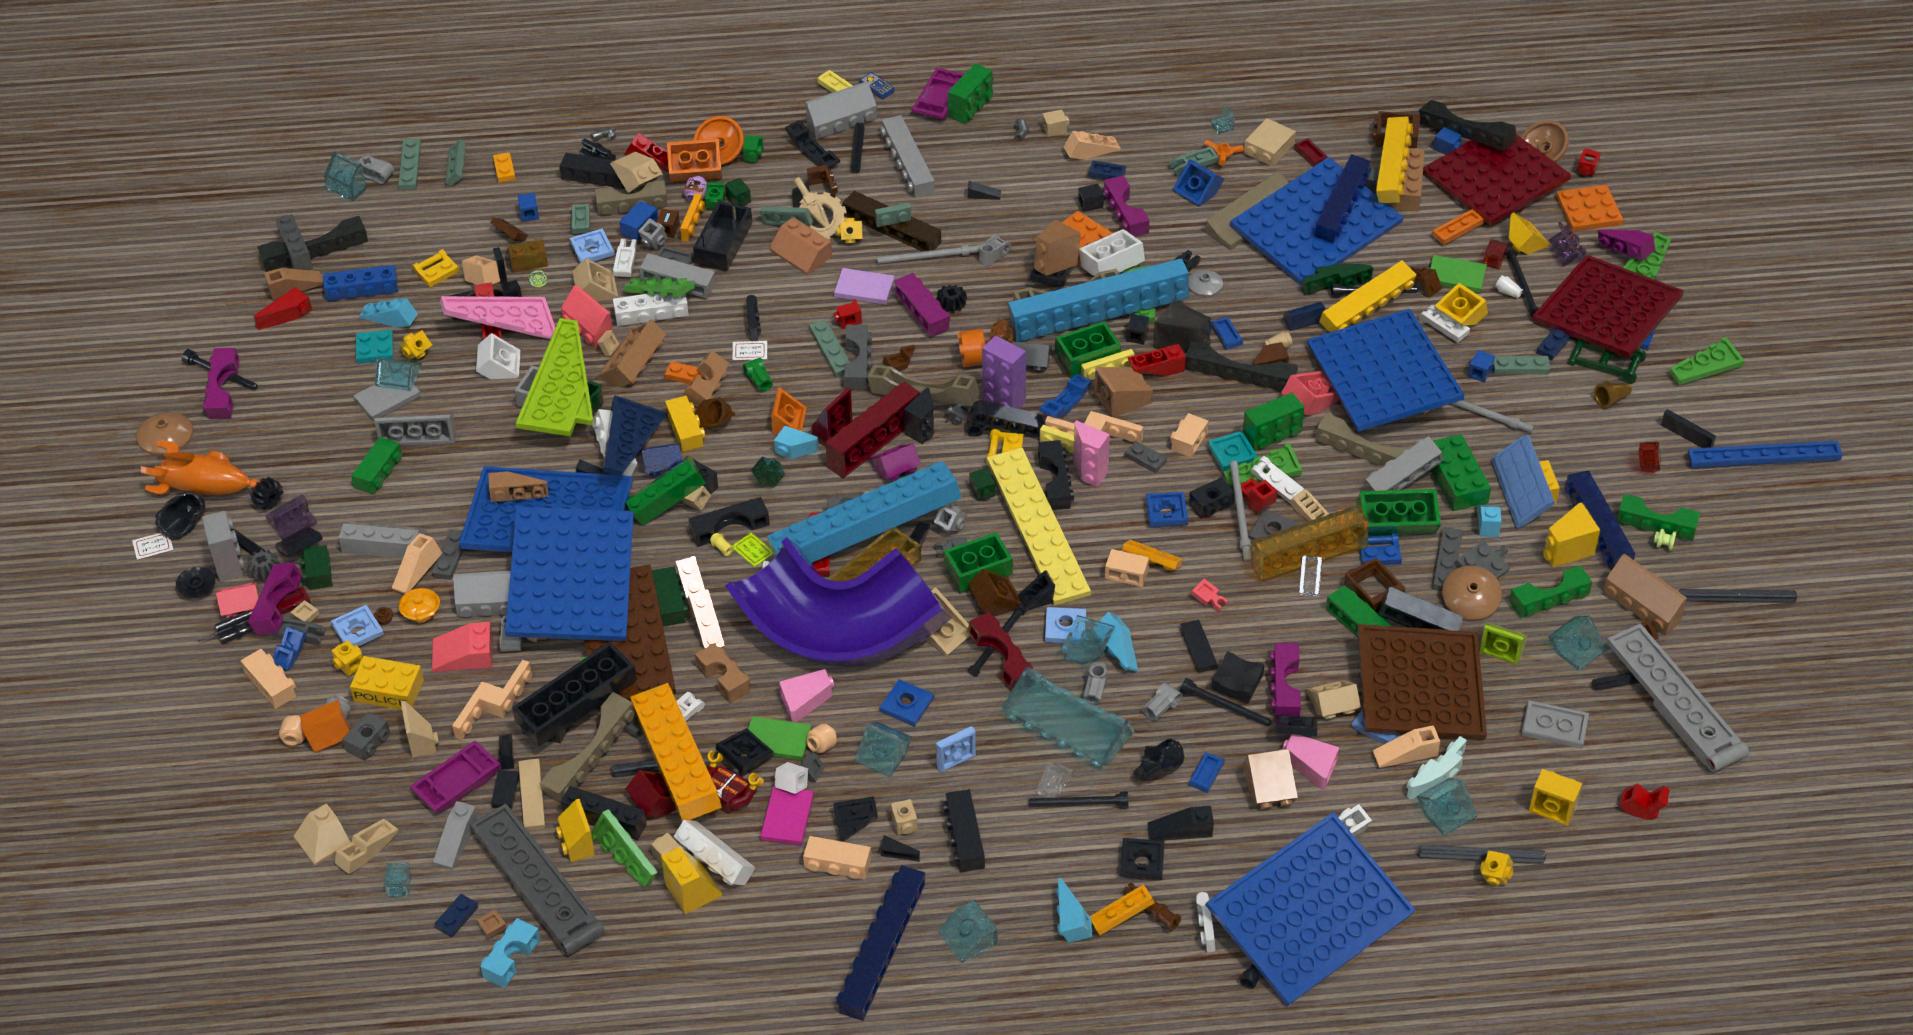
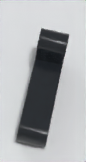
M977 400L973 403L967 416L966 432L969 436L979 437L983 434L985 428L989 427L1010 433L1024 434V436L1030 438L1040 437V429L1043 426V418L1038 413L985 400Z

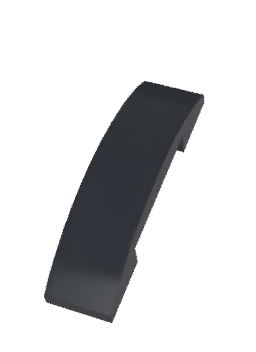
M800 120L785 127L786 132L797 148L815 165H827L829 169L840 163V159L831 150L826 151L809 135V129Z

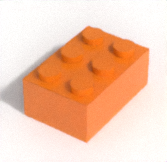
M719 139L667 142L670 183L685 182L690 177L701 176L705 180L722 179Z

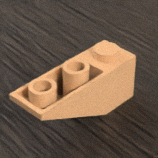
M1072 131L1064 145V149L1070 158L1082 160L1121 149L1117 140L1112 136L1090 134L1083 131Z
M419 533L409 544L392 586L393 590L403 594L409 592L439 558L442 552L433 537Z
M1434 725L1418 728L1374 749L1373 754L1379 768L1436 757L1439 752L1440 739Z

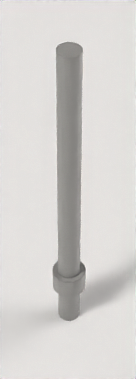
M961 245L959 248L877 257V263L883 264L960 254L967 256L969 253L980 252V245Z
M1463 400L1451 403L1452 405L1508 424L1510 428L1516 430L1519 428L1532 433L1534 429L1533 425L1521 422L1519 418H1510Z
M1231 461L1230 467L1241 536L1239 541L1240 549L1243 550L1244 562L1250 563L1252 561L1250 551L1252 545L1251 539L1248 538L1238 462Z

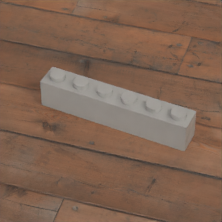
M902 116L883 119L882 127H880L881 136L885 137L886 146L891 149L892 158L896 159L897 168L902 171V178L904 181H907L909 192H912L915 198L934 194V179Z

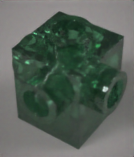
M763 456L751 469L757 481L763 486L767 485L774 488L785 476L779 461Z

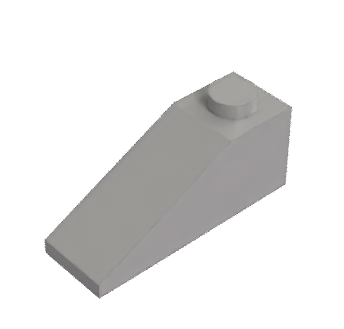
M456 801L447 818L433 860L434 865L453 870L473 833L470 823L478 820L476 806Z

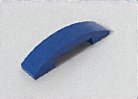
M1075 374L1067 382V388L1053 401L1048 399L1039 408V411L1054 418L1066 415L1086 394L1092 384V380Z

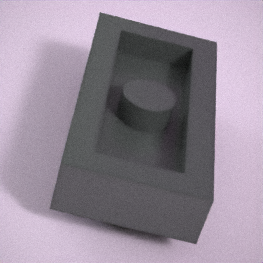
M1137 441L1125 452L1126 458L1155 474L1167 463V457Z

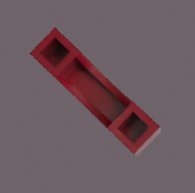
M989 611L970 620L967 633L976 645L994 648L1003 656L1005 663L1000 677L1010 691L1030 682L1034 672L1031 663L1025 660L1021 650L1013 644L1009 634L1000 626L998 619L993 617Z

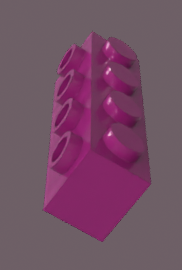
M911 273L894 280L895 294L930 337L949 330V313L942 309L939 301L933 298L930 290L924 287L920 278Z

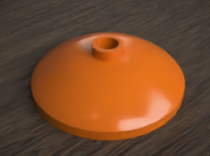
M715 116L707 119L698 127L694 135V140L719 139V145L724 143V146L720 147L721 166L736 159L744 145V134L741 127L735 120L726 116Z

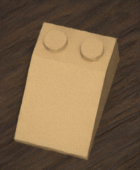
M935 587L931 591L952 619L925 640L947 656L970 636L967 633L969 624Z

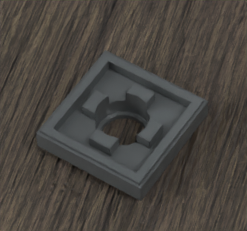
M1264 510L1248 538L1255 543L1284 553L1297 532L1300 523ZM1274 525L1273 528H1278L1280 531L1272 532L1268 527Z

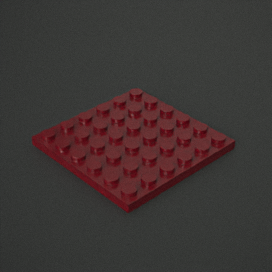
M1517 134V140L1505 151L1470 140L1423 167V175L1466 208L1476 211L1490 226L1571 180V174Z
M1586 255L1533 314L1532 321L1552 329L1562 330L1565 334L1630 358L1683 297L1684 290Z

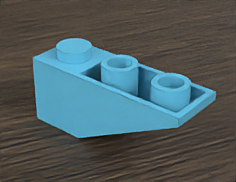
M396 298L390 301L366 304L359 317L399 328L410 326L418 313L407 298Z
M1107 612L1093 628L1097 634L1096 638L1102 644L1108 646L1107 651L1113 657H1117L1120 660L1119 665L1123 669L1137 672L1138 667L1130 630L1117 615Z
M1058 878L1056 893L1059 899V905L1057 906V912L1060 917V923H1058L1059 934L1068 943L1091 938L1092 919L1062 878Z

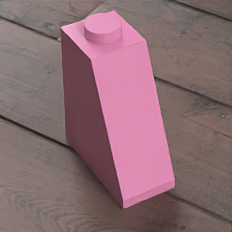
M825 669L779 682L780 695L791 722L797 723L832 697L834 682L832 676H828Z
M1292 734L1289 740H1285L1283 750L1289 749L1292 767L1317 787L1325 790L1338 760L1339 747L1302 735Z

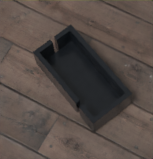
M718 201L693 247L695 263L728 270L752 225L751 208L736 205V220H734L733 204Z

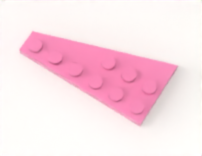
M441 296L440 299L444 315L546 339L552 338L556 328L545 297Z

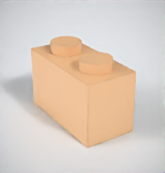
M477 255L462 260L465 281L471 282L474 285L490 282L494 285L500 282L496 261Z
M1188 413L1185 419H1181L1177 431H1174L1170 437V442H1172L1171 450L1192 458L1208 434L1209 421Z
M1111 549L1105 566V579L1143 587L1149 570V557Z

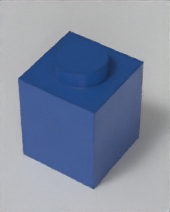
M1443 127L1435 136L1433 149L1446 155L1462 146V135Z
M535 193L517 195L522 222L538 220L539 214Z
M1478 350L1470 363L1468 377L1485 383L1493 370L1495 356Z

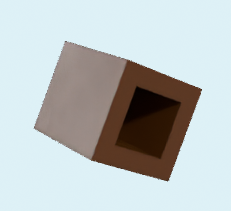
M661 209L657 222L665 228L664 231L667 237L675 238L680 225L679 211Z

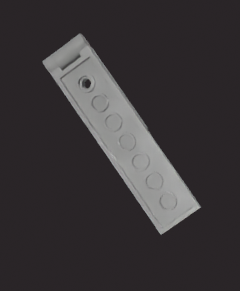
M1641 623L1607 639L1609 647L1652 696L1655 708L1711 772L1724 768L1749 755L1746 744L1738 738Z

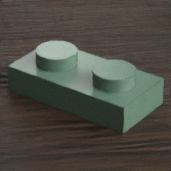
M909 203L875 209L877 227L911 220V206Z
M572 205V234L589 233L590 205Z

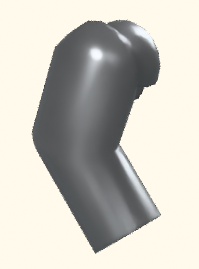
M610 127L591 133L590 136L593 141L608 136V139L611 140L617 134L615 129Z

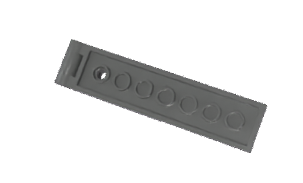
M507 804L470 823L472 831L512 881L517 893L567 956L605 934L601 923L595 918Z

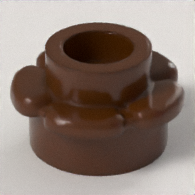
M380 607L373 615L380 625H386L392 621L393 611L388 607Z

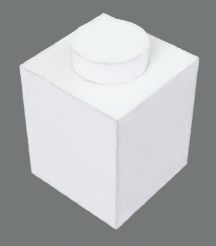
M789 762L776 768V788L795 794L807 788L808 768Z

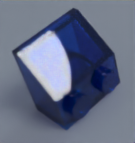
M678 443L641 449L640 451L644 471L649 473V476L661 474V470H670L682 461Z

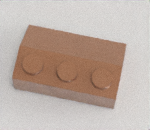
M794 217L780 227L769 248L771 252L806 275H809L832 257L831 241Z

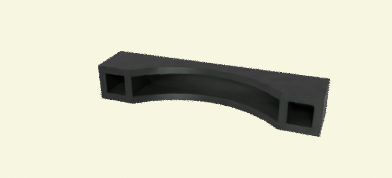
M1430 100L1419 109L1420 124L1442 130L1445 127L1462 135L1463 138L1505 151L1517 140L1516 126L1502 121L1475 122L1466 120L1451 113L1444 103Z
M360 216L342 220L337 227L325 235L304 242L309 251L310 259L368 242V238ZM273 241L257 246L260 260L266 272L292 265L285 243Z
M1194 341L1190 343L1185 360V369L1280 391L1284 389L1290 376L1298 372V365L1282 361L1264 365H1250L1232 361L1217 353L1210 345Z

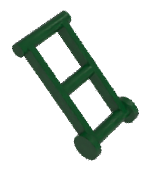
M1578 339L1569 358L1568 365L1574 366L1576 364L1621 376L1625 383L1633 384L1637 379L1635 372L1638 365L1646 359L1647 355L1642 349H1637L1630 358ZM1582 348L1604 353L1600 363L1580 358L1579 354ZM1610 356L1632 360V363L1628 370L1607 365Z

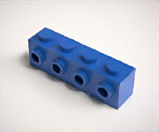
M395 265L323 273L324 292L327 301L398 292V277Z

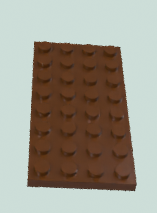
M651 564L630 568L626 641H611L635 666L637 680L617 693L631 701V696L666 683L669 684L672 693L676 694ZM584 640L587 657L610 641Z

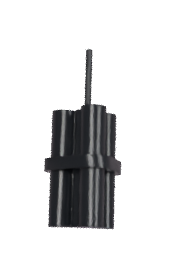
M585 138L582 140L583 147L579 155L611 160L616 159V155L612 154L610 150L600 143H594Z
M246 611L234 617L233 615L229 616L227 620L215 624L216 633L197 641L200 642L214 635L219 636L222 644L235 638H242V635L254 631L248 623L252 614L251 611Z

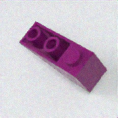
M1640 230L1597 231L1599 246L1643 261L1655 251L1654 235Z

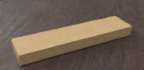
M539 758L519 761L524 827L527 831L545 829Z

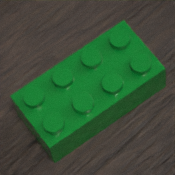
M1459 434L1433 440L1441 450L1444 461L1433 467L1431 471L1452 510L1457 511L1489 503L1491 486L1463 435Z
M1436 489L1360 491L1356 500L1360 535H1391V533H1398V535L1435 534L1441 525Z

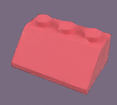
M578 285L573 286L561 307V318L577 320L580 336L584 338L587 344H591L597 349L600 347L597 342L604 332L612 330L610 312Z

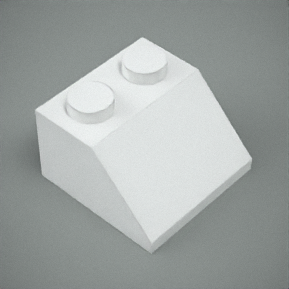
M492 333L478 344L477 372L489 379L519 377L520 350Z

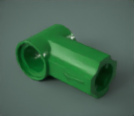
M759 357L743 363L746 377L752 379L757 389L763 392L769 391L773 386V381L766 371L762 358Z

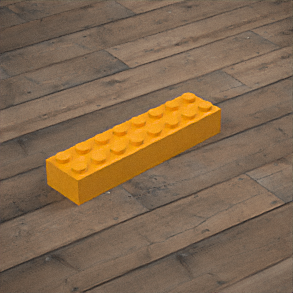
M666 683L631 696L630 699L633 703L637 720L682 822L684 819L691 820L722 808L717 789L669 684Z

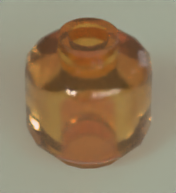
M1005 320L997 321L991 326L989 340L996 335L1012 344L1013 326Z

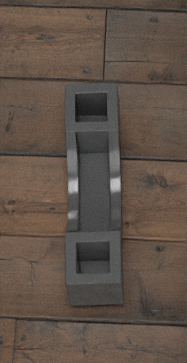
M293 214L276 218L279 236L282 243H285L293 269L312 270L309 251Z
M846 325V351L852 352L858 357L854 361L845 364V389L849 387L851 390H867V383H869L867 376L870 373L868 369H871V358H868V356L872 354L871 345H868V343H872V332H868V325Z

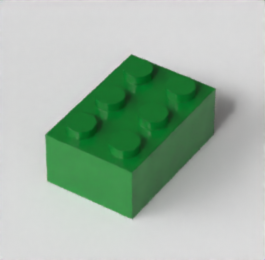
M975 63L948 91L949 118L966 124L970 119H973L975 114L983 108L988 100H991L993 97L991 69Z
M1105 321L1055 337V353L1070 376L1081 373V364L1121 352L1120 342Z
M1293 392L1244 412L1243 433L1254 451L1264 449L1269 445L1281 442L1302 432L1305 407Z
M997 532L943 551L944 567L960 593L970 589L969 582L982 569L1003 576L1013 574V558Z

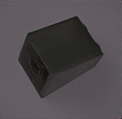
M1173 301L1154 323L1153 348L1161 349L1179 344L1183 352L1187 353L1191 341L1210 345L1211 318L1179 302Z

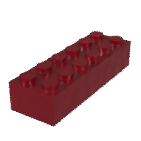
M903 381L900 385L895 386L887 395L881 397L873 406L868 407L864 413L857 416L851 423L844 426L837 434L830 437L825 442L827 468L844 479L867 461L868 458L872 457L905 431L904 409L920 392Z

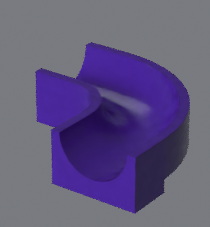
M786 537L781 541L782 547L777 556L762 570L747 579L738 582L730 581L725 585L746 616L765 636L792 654L815 663L830 666H860L890 658L906 650L917 641L923 642L952 619L912 564L896 548L862 575L852 580L839 582L822 578L801 548Z

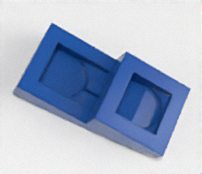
M286 626L281 645L276 646L273 655L276 666L280 665L285 670L291 669L299 655L307 632Z

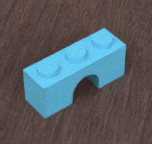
M516 918L513 924L507 927L501 940L495 943L489 956L482 960L480 967L483 978L505 988L517 973L515 961L508 957L517 952L529 956L541 940L539 929Z

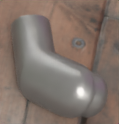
M1019 118L1014 123L1015 126L1017 125L1016 128L1019 129L1015 138L1018 141H1022L1029 132L1026 121Z
M635 713L633 720L628 722L623 729L638 738L642 734V729L636 726Z

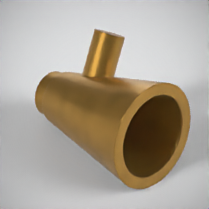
M1606 380L1603 384L1596 385L1594 398L1601 408H1607L1631 394L1632 387L1628 383H1611Z

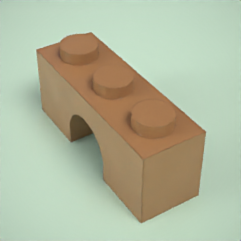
M711 350L702 359L696 370L704 379L697 375L688 384L682 396H687L689 402H693L696 407L704 400L713 399L712 393L716 392L720 387L721 383L719 381L726 376L728 372L726 368L729 362Z
M715 642L695 654L696 667L707 679L716 674L723 675L717 679L719 692L730 704L750 692V678L745 672L742 673L734 660L731 661L723 648H719Z

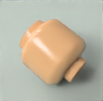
M298 715L287 716L282 721L279 736L287 745L295 746L305 740L306 736L302 729L301 718Z
M820 724L807 734V745L816 753L826 752L834 747L837 742L836 731L827 724Z

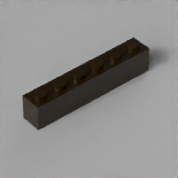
M853 191L842 202V207L845 206L846 209L845 217L854 218L855 221H862L863 225L922 252L933 251L941 244L940 229L912 216L910 221L877 227L875 209L889 206L864 194Z

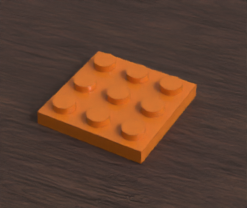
M1607 185L1556 192V198L1572 232L1623 225L1624 219Z
M1076 211L1062 222L1081 233L1079 248L1113 234V232L1079 211ZM1078 255V266L1081 267L1080 255Z

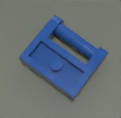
M1398 533L1383 536L1358 535L1362 564L1376 557L1383 565L1401 564L1402 558ZM1377 543H1391V544H1392V545H1384V546H1366V544H1377Z

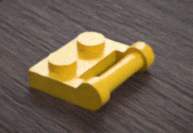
M443 249L419 264L415 263L412 265L415 274L429 288L460 272L459 266L447 256ZM441 260V262L423 271L424 268Z
M997 429L991 430L989 453L986 455V462L987 457L996 455L998 441H1003L1002 453L1022 448L1024 434L1005 433Z

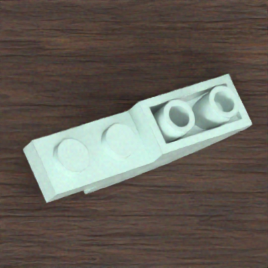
M1459 736L1455 742L1452 741L1449 744L1444 756L1440 755L1437 761L1430 759L1426 765L1422 764L1418 770V775L1415 778L1412 777L1406 786L1408 788L1407 798L1421 797L1435 791L1450 781L1461 770L1462 755L1465 752L1467 740Z

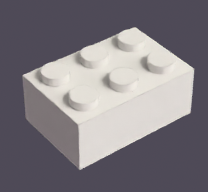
M1124 229L1079 248L1081 267L1093 276L1099 272L1117 269L1118 273H1121L1123 270L1137 266L1145 261L1143 242Z

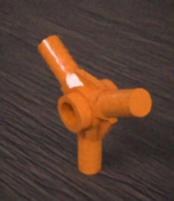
M1209 140L1204 142V146L1212 147L1219 157L1220 166H1224L1226 159L1233 153L1244 152L1243 145L1231 147L1227 143L1217 145Z

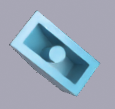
M784 426L774 440L775 453L790 459L816 453L819 450L818 437L788 426Z
M1477 505L1479 536L1499 537L1502 522L1500 507L1497 505Z

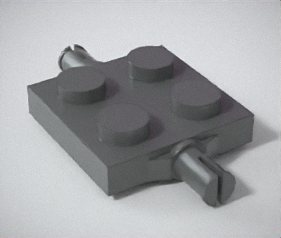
M1484 540L1459 557L1455 562L1458 567L1472 565L1487 569L1497 579L1510 569L1501 558L1504 554L1508 553V549L1502 546L1495 551Z

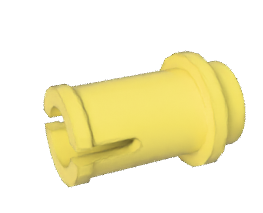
M715 533L710 538L711 545L717 547L724 556H729L733 552L734 547L724 539V535Z

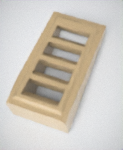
M1306 489L1292 498L1291 508L1317 529L1332 520V516Z

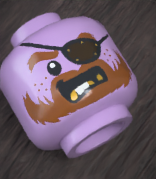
M701 176L690 177L684 188V195L687 200L692 202L695 193L702 194L704 200L707 182Z

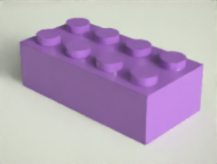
M996 335L982 348L983 400L1020 409L1026 402V351Z

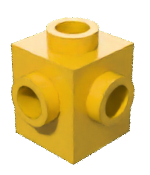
M844 218L841 226H837L838 236H841V240H845V243H856L855 239H863L862 221H855L854 218ZM849 227L853 229V233L848 234L846 232L847 228Z
M423 330L415 334L409 333L403 337L404 341L399 344L403 355L408 357L409 360L415 357L417 359L421 358L426 354L425 350L432 346Z
M347 640L331 650L333 655L332 663L338 670L341 669L347 676L352 675L358 670L363 657L357 645L353 646Z
M1488 850L1486 861L1482 862L1480 871L1488 884L1493 886H1499V884L1507 885L1508 879H1511L1513 875V861L1508 854Z

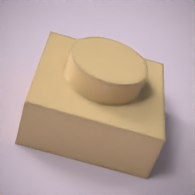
M606 330L597 342L605 356H611L619 346V342L612 330Z
M304 600L290 614L295 620L311 622L319 615V611Z

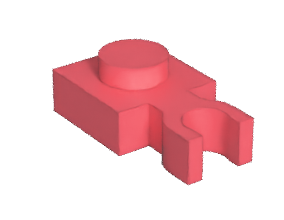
M1203 579L1191 592V595L1205 606L1211 603L1218 612L1222 608L1218 603H1222L1225 606L1228 602L1224 597L1217 595L1219 589L1206 579Z

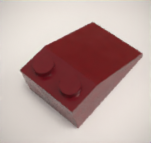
M849 387L822 411L811 426L812 435L818 437V443L825 447V442L830 437H833L844 426L853 421L851 389Z

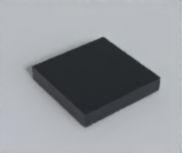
M308 527L275 545L277 550L290 556L321 541L323 537L320 532Z
M1276 715V733L1317 736V718Z

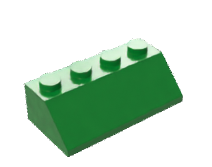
M689 456L631 495L626 500V504L630 511H634V517L642 525H645L706 483L693 458Z

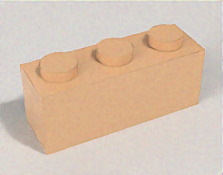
M259 649L241 660L245 675L275 709L296 697L294 681L290 677L287 679L282 667L275 665L274 659L269 653L266 655L262 649Z
M809 836L803 855L804 868L811 871L827 872L832 875L849 876L853 879H866L871 862V847Z

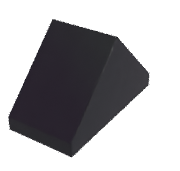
M1043 571L1018 594L1026 610L1053 603L1055 583L1048 571Z

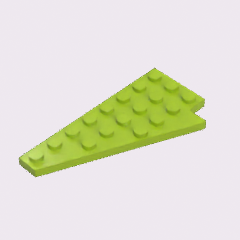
M560 318L518 416L516 428L571 437L576 423L593 426L594 421L577 320Z

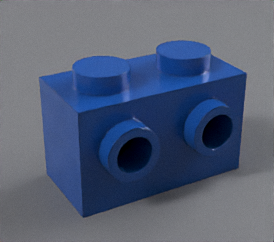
M639 201L621 218V234L631 239H636L639 242L642 238L638 231L650 218L657 222V208Z

